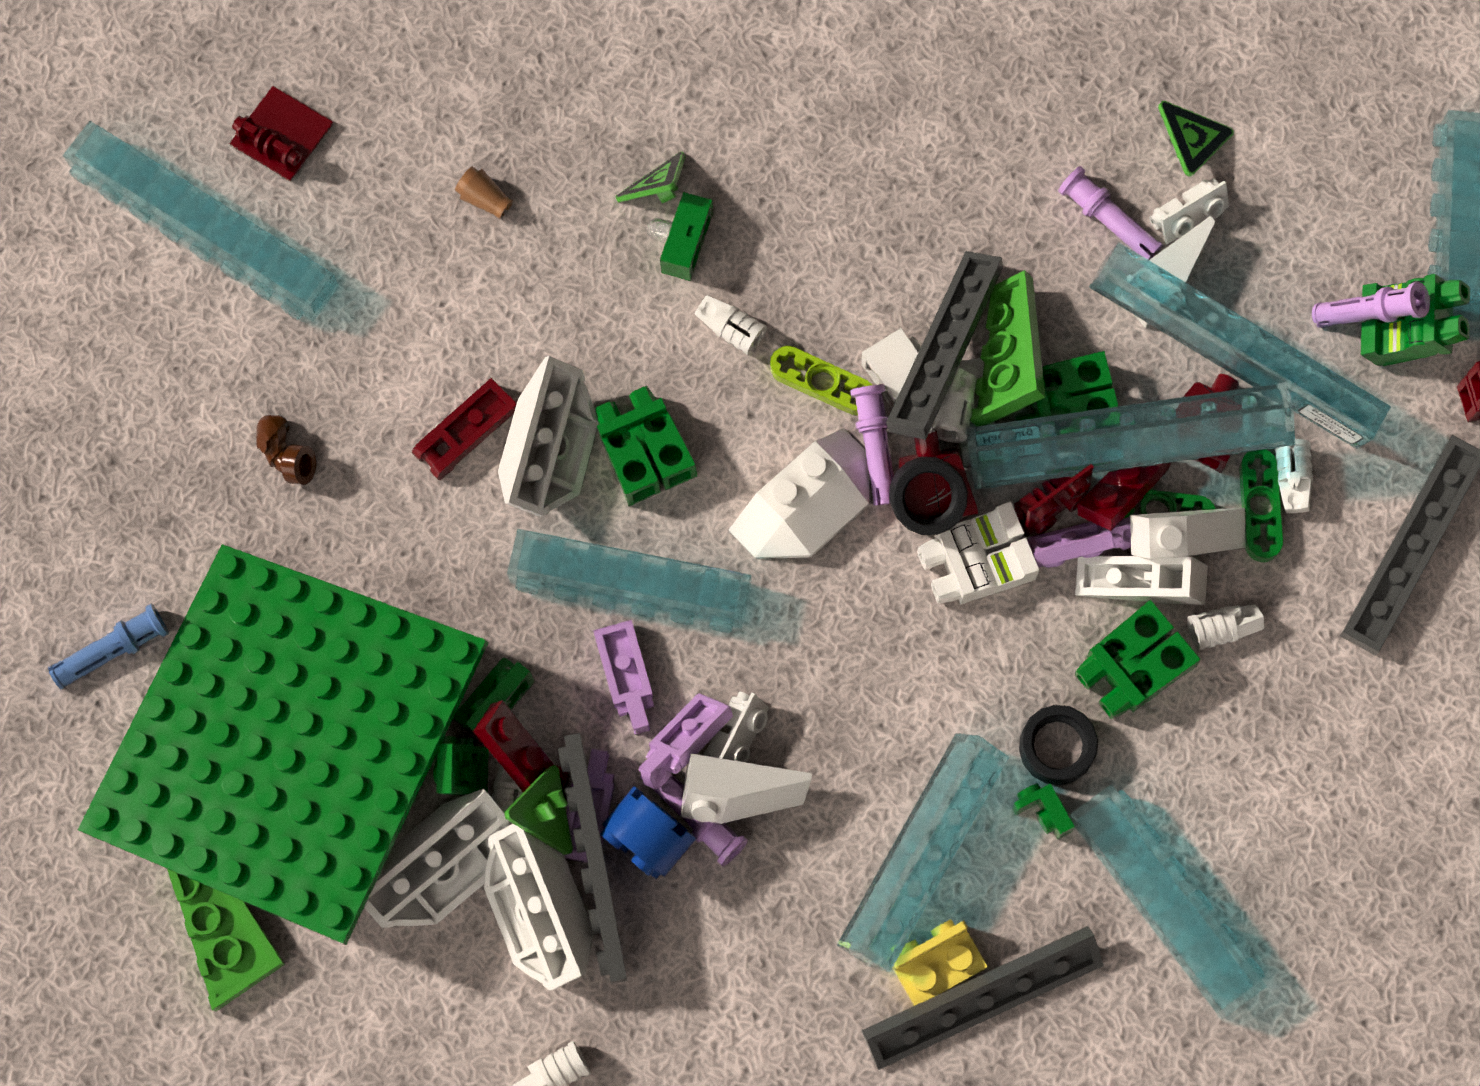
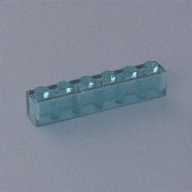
M1448 110L1441 124L1437 123L1433 132V146L1439 147V158H1435L1433 161L1431 180L1438 182L1437 193H1433L1430 202V216L1436 217V229H1431L1428 250L1429 252H1435L1434 265L1430 264L1427 275L1436 274L1445 281L1462 280L1470 287V302L1467 305L1453 307V316L1462 315L1465 317L1470 325L1468 340L1478 341L1480 339V113Z
M517 529L507 570L510 583L515 584L516 590L524 593L538 594L539 589L553 591V596L563 601L576 602L577 597L593 599L592 604L603 609L613 610L616 608V604L632 607V613L643 617H654L655 612L671 615L670 620L679 624L693 625L694 620L708 622L709 628L724 633H731L733 627L742 629L752 586L750 574Z
M960 733L954 735L838 941V947L867 966L890 973L1010 758L978 735Z
M1111 784L1072 812L1070 819L1082 838L1222 1020L1267 987L1262 981L1265 974L1253 958L1248 957L1245 959L1235 946L1239 941L1230 927L1225 923L1219 925L1209 911L1213 907L1207 897L1199 889L1192 890L1184 879L1187 873L1181 863L1174 856L1168 858L1158 845L1161 843V839L1154 828L1147 822L1142 824L1133 813L1136 807L1131 798L1122 789L1117 792Z

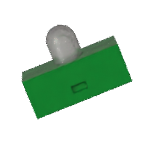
M683 192L673 221L662 218H654L649 221L646 228L648 236L655 241L665 243L660 257L661 273L691 281L713 217V202L711 199Z

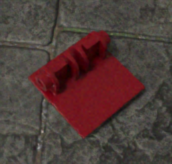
M272 86L250 116L244 118L238 116L234 120L232 129L236 131V135L229 145L291 182L334 123Z
M1092 464L1080 472L1074 466L1069 469L1064 467L1050 477L1048 481L1042 483L1047 496L1036 487L1032 490L1033 495L1028 493L1014 503V510L1019 522L1024 521L1026 523L1024 531L1026 537L1034 531L1040 535L1049 530L1057 522L1055 516L1066 508L1069 512L1078 509V503L1086 496L1091 486L1094 469Z

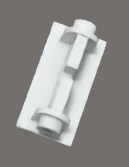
M1204 179L1201 183L1182 194L1186 204L1183 205L1174 198L1163 206L1154 209V214L1149 217V220L1156 230L1162 227L1166 245L1185 235L1209 216L1213 219L1219 217L1229 207L1227 184L1225 181L1218 183L1215 179L1210 181Z
M739 692L737 697L731 698L728 705L731 707L733 717L724 726L731 728L729 734L719 731L711 739L704 752L705 756L748 762L750 756L749 748L756 734L761 732L766 725L769 707L755 693L748 695L744 692Z

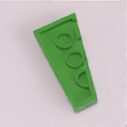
M1025 270L996 284L990 297L985 327L990 333L986 345L982 346L980 358L985 364L983 376L977 378L975 393L979 396L978 406L972 409V416L970 418V421L977 428L986 426L1045 398L1033 278Z
M167 869L176 899L179 901L183 912L188 936L191 938L197 956V965L201 977L204 978L212 1011L217 1012L285 965L246 902Z

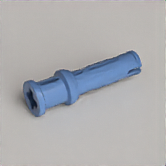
M151 603L145 607L146 611L127 622L122 620L117 622L116 626L113 627L114 631L73 653L66 659L48 667L49 674L58 688H65V686L87 675L125 652L135 654L140 650L139 646L158 635L163 637L168 635L169 631L155 606Z

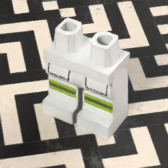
M1011 501L997 506L994 511L971 520L959 522L950 530L936 535L935 539L918 547L917 554L925 570L944 563L948 575L931 582L932 591L938 604L959 600L961 605L1036 580L1040 570L1027 539H1022L1024 532Z

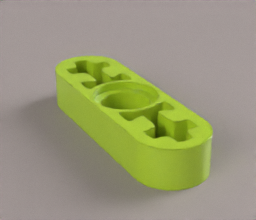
M792 346L780 347L771 356L770 369L777 381L848 414L858 416L857 405L851 403V396L841 391L840 398L834 397V395L839 390L841 379L846 381L844 389L849 392L855 388L871 386L872 384L868 380ZM789 357L794 358V366L805 371L806 364L811 365L806 372L805 382L799 381L801 372L790 368L787 373L782 372L781 364L778 361L786 362ZM823 372L831 375L834 380L832 387L827 390L816 389L811 383L812 378L816 374Z

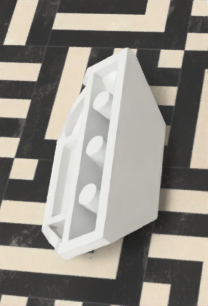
M547 356L520 395L498 469L505 504L541 517L580 494L599 423L591 396L584 383L586 379L583 370Z
M844 428L816 440L755 494L729 531L757 559L812 557L869 506L870 477L866 450Z
M485 789L442 804L393 845L364 908L382 928L436 925L485 884L486 864L490 852L488 847L489 836L510 825V822L505 818V813Z
M514 824L489 836L488 847L490 852L486 864L484 890L513 964L530 977L543 983V986L550 991L585 975L593 932L591 921L564 855Z

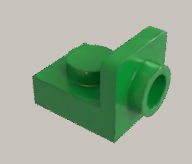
M1036 783L1017 794L1019 800L1014 803L1012 808L1016 815L1038 804L1041 810L1036 812V816L1046 834L1053 832L1057 840L1072 833L1075 826L1051 783L1043 788H1040L1039 784Z

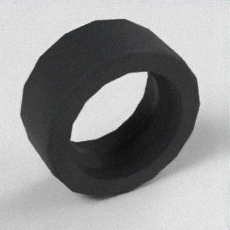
M918 457L906 462L895 473L889 488V502L897 519L908 530L920 535H938L950 530L961 520L967 507L968 491L962 476L948 462L936 457ZM923 473H935L942 476L949 483L952 491L948 509L942 515L933 519H922L913 515L905 503V490L909 482L915 476Z
M1052 705L1041 708L1029 718L1020 735L1019 753L1023 765L1033 777L1046 784L1064 785L1077 781L1088 772L1097 755L1098 737L1094 725L1084 713L1071 706ZM1053 722L1070 725L1077 731L1082 741V752L1079 759L1071 766L1062 769L1051 768L1044 764L1038 758L1034 748L1035 737L1038 731L1046 724Z

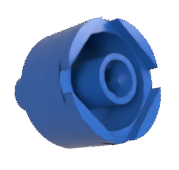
M635 786L602 823L605 828L600 833L604 839L618 850L621 849L625 853L631 850L635 854L631 861L648 876L651 875L655 879L660 875L665 877L697 839L657 803L651 802L645 797L644 793Z

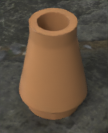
M473 166L463 174L455 187V191L461 195V200L487 211L499 219L504 216L503 212L508 210L513 204V200L505 195L483 169L477 170Z

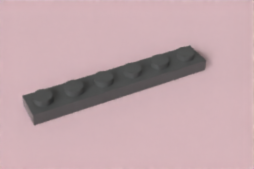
M965 251L886 421L888 432L926 440L1002 272V257Z
M1451 435L1340 634L1342 638L1375 656L1379 653L1480 469V449L1454 435Z
M580 733L564 736L566 747L558 748L562 773L571 771L573 787L565 789L570 813L578 811L581 827L574 828L573 831L577 852H586L589 868L581 869L585 894L594 892L597 909L588 911L593 935L601 933L604 950L596 951L601 976L609 975L611 984L627 981L581 735Z
M1086 926L861 1030L876 1067L880 1070L1104 966L1095 936L1090 928Z

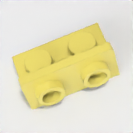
M952 919L931 930L933 938L919 945L915 939L894 951L897 958L892 960L891 967L913 1006L950 990L988 968L967 931L968 926L965 921L955 925Z

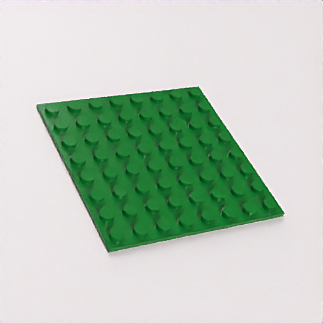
M222 544L78 831L347 945L489 642L480 637Z

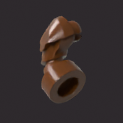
M280 415L263 416L256 426L257 449L259 448L265 454L270 467H275L277 471L282 473L287 483L299 485L310 483L316 471V456L313 449L302 445H290L287 448L285 439L290 429L289 425H285L287 419Z

